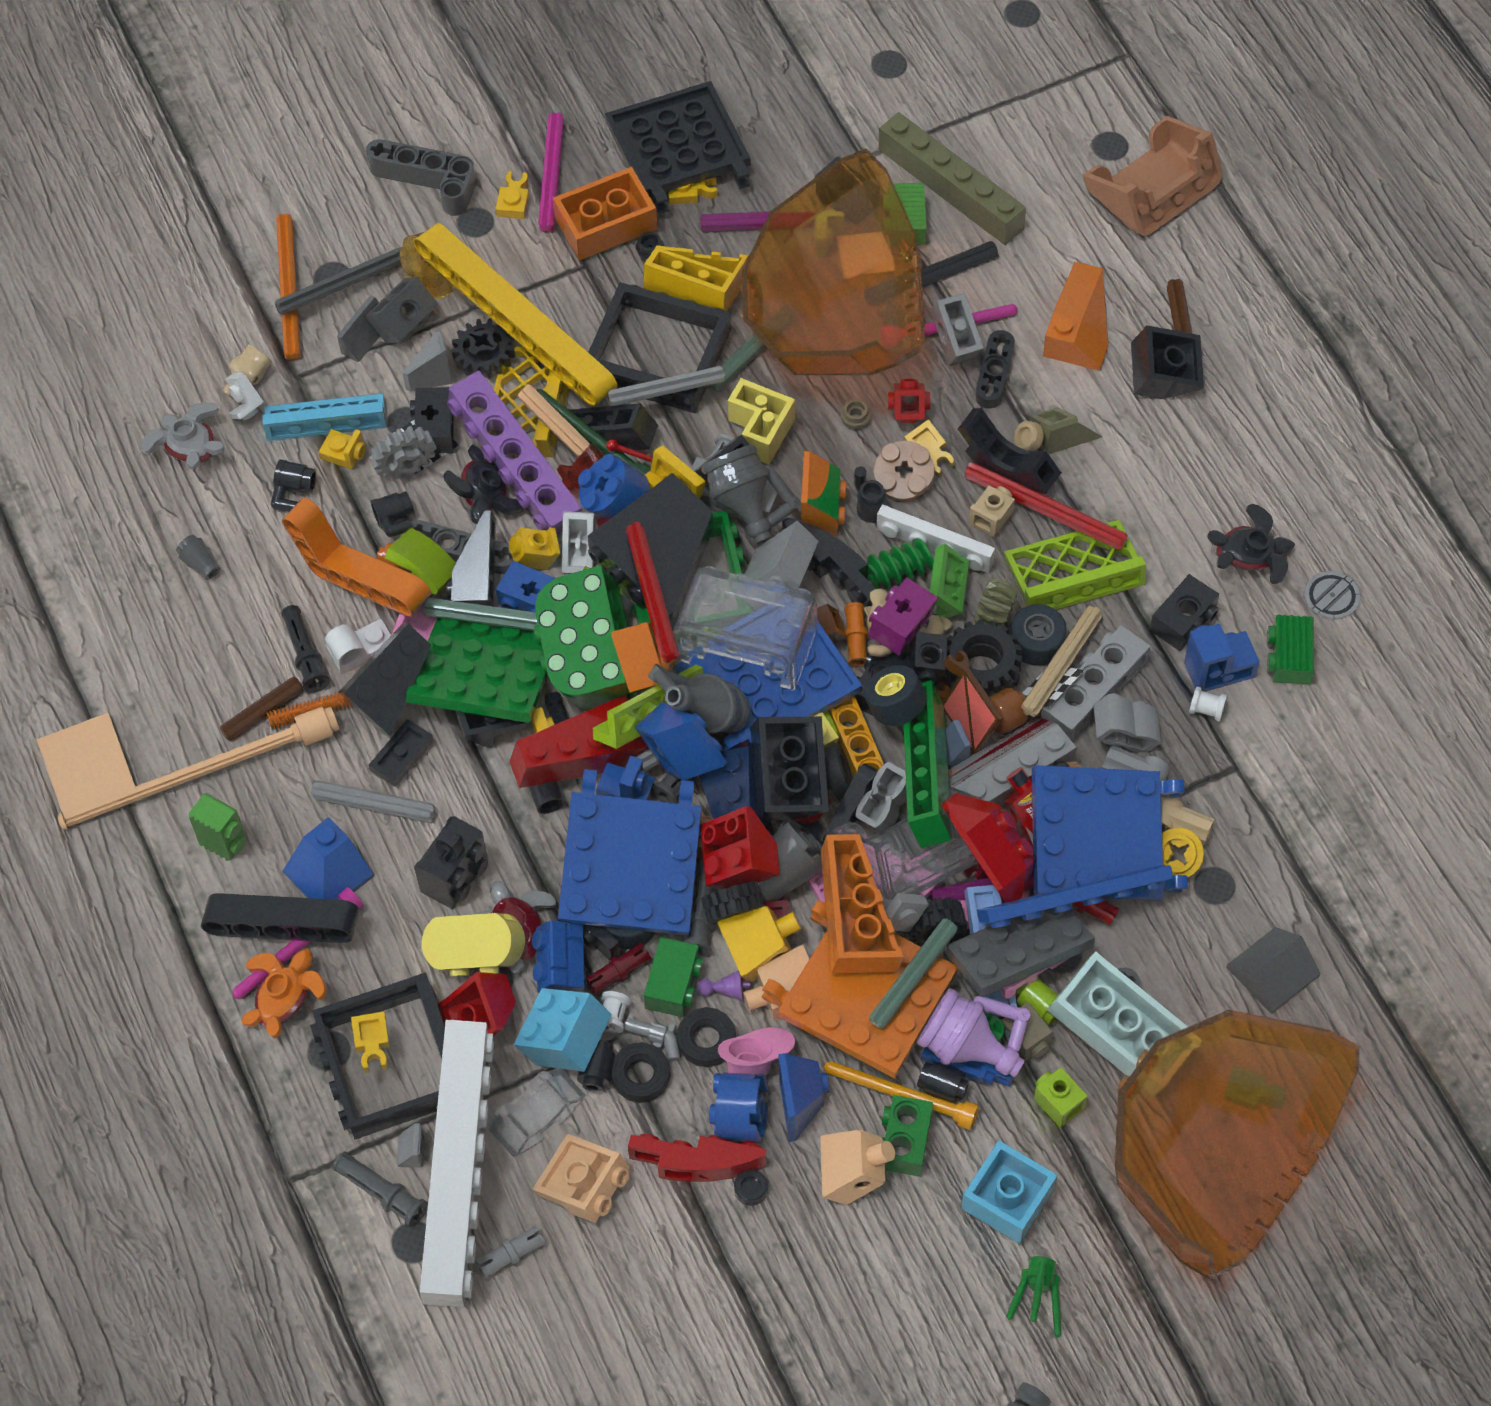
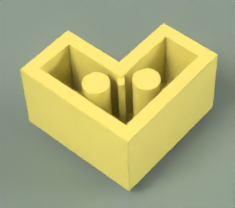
M741 378L728 399V421L745 427L742 435L749 445L754 444L757 447L756 454L761 462L770 465L794 423L795 399Z

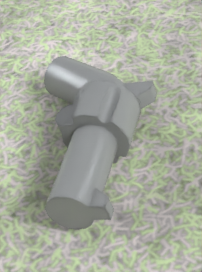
M629 1013L624 1027L625 1031L648 1037V1041L653 1042V1045L657 1048H661L664 1045L668 1061H675L681 1058L677 1038L674 1035L676 1024L672 1023L667 1026L653 1022L652 1025L635 1020L633 1014Z

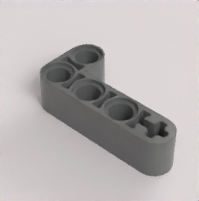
M383 139L373 140L367 145L366 155L369 170L374 176L440 189L443 210L451 216L461 215L467 210L476 187L474 163L469 157Z

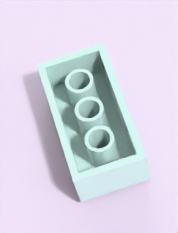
M1096 951L1084 962L1047 1009L1048 1012L1150 1095H1153L1162 1088L1200 1038L1198 1034Z

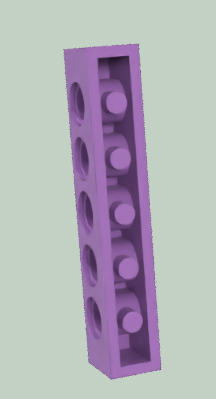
M478 370L449 387L447 405L455 417L460 416L464 421V428L470 438L479 441L482 446L481 451L487 461L490 463L494 462L499 468L498 474L505 485H511L516 491L517 501L522 508H528L533 514L532 519L538 530L547 531L552 527L555 528L557 535L563 532V511L582 512L581 506L481 372ZM475 407H481L485 411L481 413L473 412L471 409ZM491 430H499L500 432H502V434L493 436L490 435L488 432ZM508 453H516L519 455V457L515 459H510L505 455ZM530 475L535 477L536 480L533 482L524 481L522 478L524 476ZM542 499H550L554 503H552L551 505H543L539 501Z

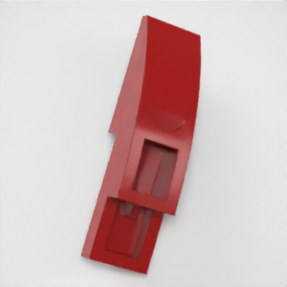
M646 1133L640 1134V1136L631 1134L628 1144L629 1159L658 1165L659 1178L673 1181L711 1182L733 1179L746 1170H761L766 1167L767 1151L761 1148L760 1145L747 1141L742 1142V1144L729 1142L728 1140L718 1138V1135L700 1136L697 1148L681 1140H675L673 1143L661 1141L658 1137Z

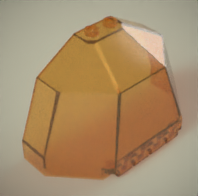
M867 148L839 159L771 210L742 270L740 289L743 295V308L741 309L743 321L752 329L774 357L794 375H874L896 367L923 351L922 344L926 342L925 323L923 322L921 254L919 251H912L916 246V235L888 170Z
M1226 1010L1157 1040L1149 1051L1146 1049L1141 1053L1136 1063V1069L1130 1076L1126 1075L1121 1080L1117 1089L1116 1182L1118 1187L1180 1263L1205 1278L1212 1280L1242 1264L1249 1255V1252L1255 1250L1266 1234V1231L1258 1224L1267 1229L1272 1226L1284 1208V1204L1281 1201L1287 1203L1303 1180L1299 1175L1306 1177L1319 1159V1156L1314 1151L1323 1149L1329 1141L1359 1071L1360 1046L1328 1029Z

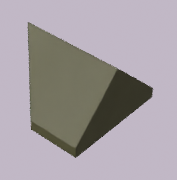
M1058 407L1030 416L1031 421L1040 424L1043 429L1044 438L1042 444L1048 454L1102 438L1101 435L1080 424L1077 416Z

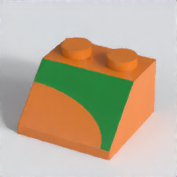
M804 451L801 521L838 537V525H844L845 507H840L839 501L840 499H846V481H840V468L811 451Z

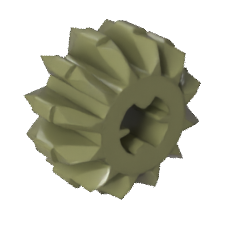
M992 578L989 580L974 616L975 624H977V620H984V624H990L993 621L998 623V628L1005 626L1017 597V588L1002 579Z

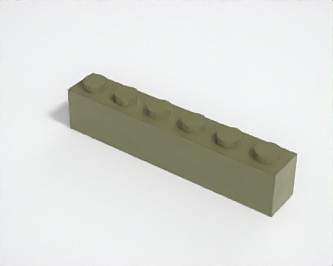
M900 112L879 128V151L920 182L924 183V185L1002 244L1006 245L1024 229L1026 207Z

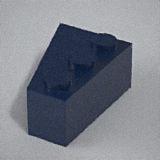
M745 746L720 751L727 763L721 768L699 775L713 819L745 806L751 807L756 813L752 748ZM761 821L769 832V821Z

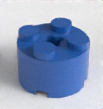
M612 454L605 455L589 469L583 470L578 478V484L581 485L579 499L582 507L590 513H594L600 519H611L649 490V482L644 474Z
M716 1073L713 1080L714 1094H717L716 1104H711L709 1109V1123L714 1125V1135H718V1138L728 1141L761 1142L760 1137H764L768 1115V1102H764V1096L761 1095V1092H768L766 1076L764 1074Z

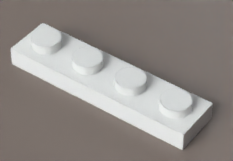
M883 504L877 513V530L887 537H896L909 542L911 545L913 539L920 538L932 552H935L937 546L947 544L969 560V568L972 570H981L989 573L994 564L995 548Z

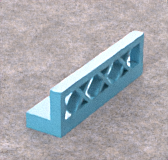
M383 394L264 406L265 414L262 415L267 441L327 435L331 429L345 433L354 432L355 429L363 431L386 428Z

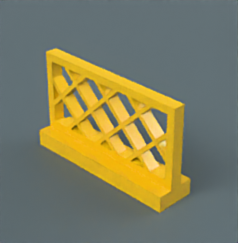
M516 346L514 348L516 356L524 357L526 360L514 369L511 366H502V374L497 375L494 391L504 404L509 402L514 409L510 412L514 418L520 415L525 420L520 425L524 431H527L529 428L534 430L535 434L532 442L543 457H554L558 437L536 415L529 418L524 413L529 408L524 403L518 406L513 399L526 385L532 386L541 379H544L547 384L543 390L566 407L570 388L547 367L540 369L536 364L539 360L524 347ZM532 366L537 373L523 381L519 374ZM515 378L520 385L507 393L503 389L504 384ZM491 430L488 433L492 435L497 430Z

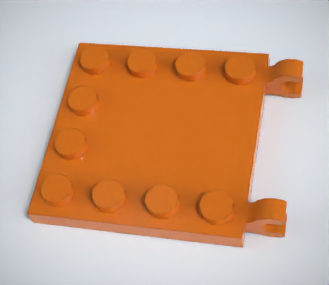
M817 900L811 910L813 914L810 919L819 925L827 927L826 905L824 902ZM827 930L790 992L785 990L775 980L768 979L762 989L764 991L762 998L780 1007L777 1013L778 1017L895 1079L933 1011L957 974L958 968L955 964L938 956L885 1028L879 1029L869 1021L870 1014L921 947L894 933L898 947H901L904 959L897 972L831 973Z

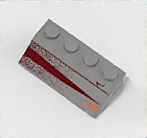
M1036 716L949 769V796L958 793L997 803L1004 809L1006 807L1004 800L1015 792L1006 779L1011 772L1022 767L1028 777L1032 779V767L1035 765L1054 766L1056 762L1075 761L1077 747L1058 724Z

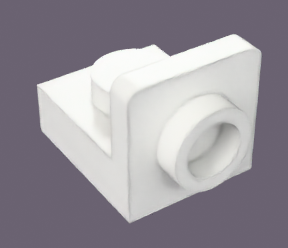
M234 372L225 380L230 386L228 388L230 395L234 400L242 404L231 411L229 415L232 419L247 420L259 411L257 407L264 401L245 373Z

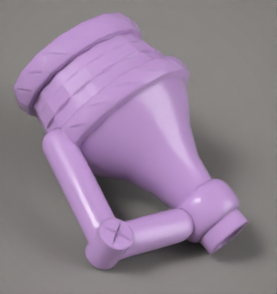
M948 989L926 1023L917 1043L921 1047H928L941 1059L940 1062L943 1065L980 1061L995 1065L996 1070L1004 1075L1010 1074L1015 1077L1025 1061L1019 1057L1018 1051L1021 1048L1030 1012L1026 1008L1015 1007L981 996H976L971 1001L959 997L954 989ZM984 1011L1014 1020L1007 1048L996 1039L990 1030Z

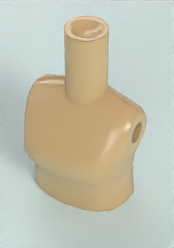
M248 344L244 351L230 362L229 370L232 374L234 372L245 373L251 384L256 385L262 380L266 369L272 361L261 351ZM227 384L222 391L232 398L228 391L230 386Z

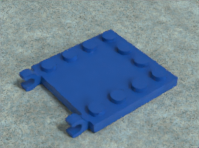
M797 590L689 648V656L691 658L674 666L676 674L694 665L703 667V673H712L722 677L725 681L734 683L746 695L750 706L749 721L743 729L722 739L725 744L723 746L724 750L745 747L748 744L752 748L750 727L758 717H811L820 712L824 713L862 692V684Z
M1033 766L1034 896L1163 865L1161 796L1176 798L1179 797V794H1184V780L1160 781V771ZM1173 875L1172 879L1162 881L1163 887L1144 891L1143 886L1132 888V895L1114 898L1113 893L1103 895L1102 898L1160 901L1164 899V892L1178 893L1182 892V889H1187V875Z
M584 769L581 793H571L558 921L688 936L701 806L692 805L694 781L681 780L677 804L595 795L597 771Z

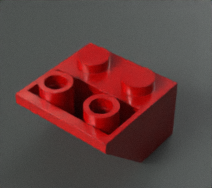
M742 807L701 824L706 887L721 890L753 881L760 883L780 875L777 843L751 807Z

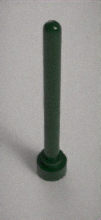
M536 389L563 418L603 453L618 457L644 475L651 470V466L647 463L634 462L623 452L618 450L609 451L606 447L608 440L543 389Z

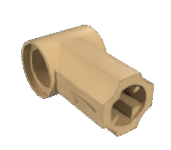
M1161 796L1162 833L1172 828H1185L1196 834L1200 838L1202 846H1204L1215 819L1183 807V803L1178 798Z

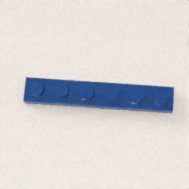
M1158 865L978 909L979 923H991L992 928L1010 925V918L1021 915L1022 920H1030L1042 917L1041 911L1052 908L1053 913L1073 909L1072 903L1083 901V905H1091L1103 902L1102 896L1113 893L1114 898L1132 895V888L1143 886L1144 891L1163 887L1162 881L1173 878L1171 865Z

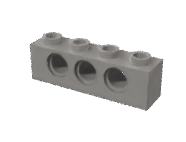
M1122 625L1114 633L1108 632L1101 640L1098 650L1094 654L1089 652L1082 660L1079 669L1084 670V672L1050 707H1042L1041 718L1058 724L1073 742L1095 718L1094 704L1105 695L1118 694L1148 662L1151 646ZM1108 660H1114V661H1117L1118 663H1117V664H1111V663H1108L1107 661H1108ZM1087 681H1096L1099 684L1092 685L1089 684ZM1074 701L1080 705L1072 706L1067 702Z

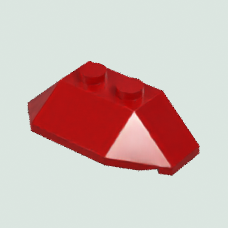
M958 793L950 795L941 804L942 808L949 815L951 822L1003 900L1007 903L1027 898L1035 857L1033 856V849L1030 843L1025 838H1021L1015 829V822L1012 816L1007 811H1003L997 803Z

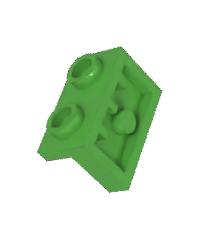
M947 544L939 545L935 549L930 593L938 597L936 602V612L938 615L950 618L963 613L969 560Z

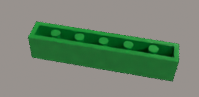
M932 680L921 683L926 692L927 700L923 711L916 718L903 724L907 819L920 848L952 840L951 819L941 806L949 797L945 713L943 702Z

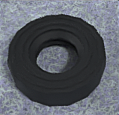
M832 743L824 746L826 777L836 798L842 800L853 779V775L843 749L839 743Z
M703 1007L694 1009L685 1015L678 1026L676 1037L679 1050L686 1060L696 1066L711 1067L725 1061L718 1054V1047L723 1041L735 1038L736 1032L734 1024L727 1014L716 1008ZM704 1026L713 1027L719 1033L718 1042L709 1048L700 1047L694 1041L695 1032Z
M644 1042L632 1043L622 1048L614 1058L611 1076L612 1084L617 1092L629 1101L637 1103L652 1101L659 1097L668 1086L671 1076L669 1061L663 1051L652 1044ZM640 1061L647 1062L654 1070L652 1078L640 1084L630 1080L628 1076L630 1066Z

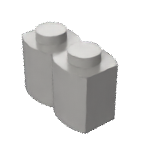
M1119 694L1105 695L1094 704L1096 735L1099 741L1109 745L1123 746L1130 751L1147 753L1161 744L1158 711L1155 707L1148 705L1144 701L1131 702Z
M889 761L885 763L874 777L872 790L868 791L858 804L856 818L882 834L888 832L898 818L899 807L907 802L905 770Z

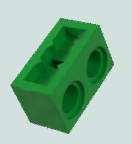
M893 1095L891 1106L885 1105L882 1126H887L885 1137H882L883 1141H889L894 1148L903 1146L909 1150V1153L900 1156L895 1154L894 1160L885 1163L886 1171L921 1177L932 1118L933 1102ZM903 1115H909L915 1121L911 1124H903L898 1118Z

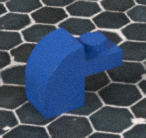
M630 756L626 768L607 762L596 788V795L647 800L655 777L643 772V759Z

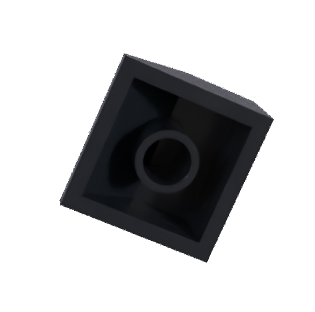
M1146 325L1131 342L1135 395L1164 399L1204 388L1200 335Z

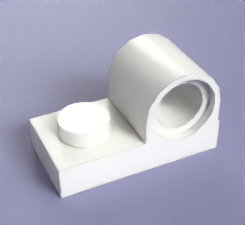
M382 619L357 631H353L350 625L343 624L327 633L325 637L326 649L340 675L366 663L391 634Z

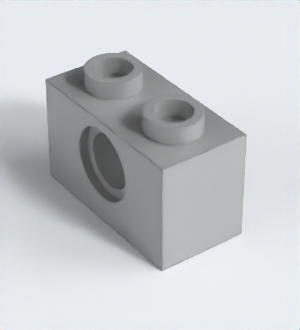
M965 293L938 300L934 304L930 312L949 366L976 358L984 347Z

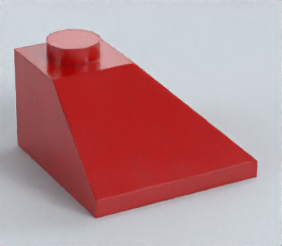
M476 972L440 1002L438 1008L444 1025L446 1020L486 1022L488 1033H492L494 1037L506 1024L516 1004V1000L506 974Z

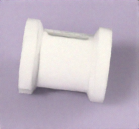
M1196 686L1189 714L1194 715L1195 712L1214 717L1215 721L1220 722L1227 694L1215 695L1201 690V687Z
M605 991L601 998L604 1002L603 1006L612 1015L604 1031L614 1034L622 1033L625 1009L630 1006L631 999L627 995L616 991Z

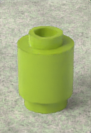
M1038 977L1030 985L1024 984L1017 989L1016 994L1019 996L1016 1001L1017 1004L1023 1006L1029 1002L1048 1026L1057 1020L1047 1009L1057 998L1058 994Z

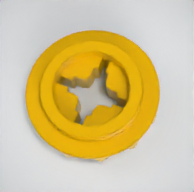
M1172 828L1163 832V865H1171L1173 875H1187V878L1195 875L1196 871L1203 864L1205 851L1200 838L1185 828ZM1171 843L1178 848L1189 846L1184 853L1187 864L1178 859L1170 861L1171 857L1175 854Z

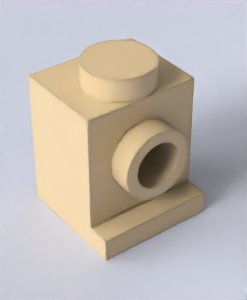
M988 486L977 502L970 507L969 525L995 538L1014 512L1015 499L1012 498L1011 492L1002 486H998L996 489Z

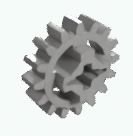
M409 426L404 432L396 429V432L385 435L386 440L377 441V448L371 449L372 456H370V460L377 475L383 474L385 479L393 475L395 479H398L401 474H405L408 477L416 471H421V465H429L428 458L435 457L434 450L437 448L428 430L423 431L422 427H418L413 431L412 426Z

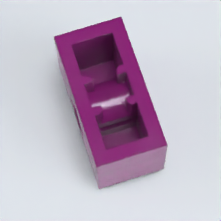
M906 578L899 587L894 585L886 596L885 605L883 607L878 605L870 615L868 621L872 624L868 636L900 655L911 642L915 633L919 632L932 616L938 597Z

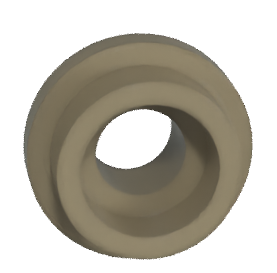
M850 400L841 409V420L850 428L864 427L870 421V409L862 400Z

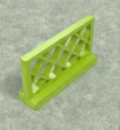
M1119 519L1106 523L1126 533ZM1075 531L1004 551V558L1025 600V607L1032 604H1043L1057 610L1146 585V563L1142 556L1138 557L1129 537H1127L1128 540L1121 550L1080 531ZM1079 541L1090 543L1087 551L1072 546L1075 542ZM1096 546L1111 550L1107 558L1092 554ZM1055 549L1061 551L1058 559H1054L1044 555L1045 551ZM1116 553L1129 557L1128 560L1121 562L1112 560ZM1067 554L1081 558L1078 566L1063 562ZM1026 557L1033 561L1029 567L1016 564L1014 559ZM1087 561L1102 565L1100 568L1093 570L1083 569ZM1039 562L1052 566L1049 574L1034 569ZM1058 569L1072 573L1071 576L1061 579L1054 577ZM1031 577L1043 581V584L1028 588L1026 582Z

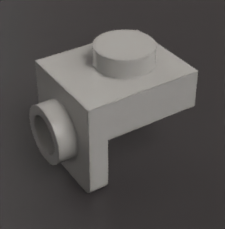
M897 893L891 902H883L887 917L891 919L894 930L908 932L911 931L929 905L924 895Z

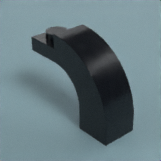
M973 408L958 427V431L969 445L965 452L975 463L1041 494H1046L1062 473L1047 451L1025 450L1008 441L997 430L982 408Z

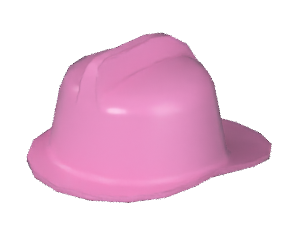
M766 1027L723 1041L718 1047V1054L726 1061L728 1073L764 1074L766 1076L770 1071L773 1061L778 1059V1054H788L795 1046V1038L786 1029Z

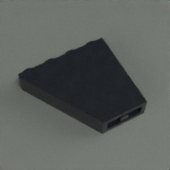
M671 473L587 537L588 554L593 562L597 565L602 564L617 584H622L627 589L633 602L637 605L642 604L647 609L626 533L628 525H632L634 522L641 523L646 533L671 627L674 629L713 531V512Z

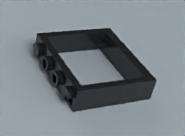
M620 282L588 351L614 376L617 382L616 389L664 378L600 360L624 306L714 330L696 371L716 367L731 332V313L725 312L720 308L700 305L692 300H682L663 292L657 293L637 285H628ZM707 386L648 398L646 400L696 413Z
M426 972L312 1010L316 1023L310 1025L315 1043L321 1041L323 1043L325 1051L319 1053L325 1072L332 1070L334 1080L328 1083L334 1101L341 1099L344 1110L338 1111L344 1131L351 1129L354 1140L437 1112L439 1091L358 1118L329 1029L351 1022V1017L378 1013L420 998L442 1061L445 1025Z

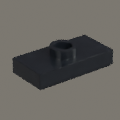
M581 924L583 925V940L587 946L591 947L594 945L608 960L613 956L616 958L620 956L619 941L603 926Z

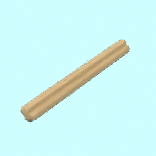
M1086 607L1022 703L1021 708L1026 716L1031 715L1035 717L1038 715L1101 620L1102 614L1099 607Z

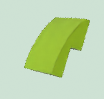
M413 528L406 531L388 547L385 559L412 571L411 574L422 579L434 595H437L447 585L448 580H452V570L456 564L449 554L437 543Z

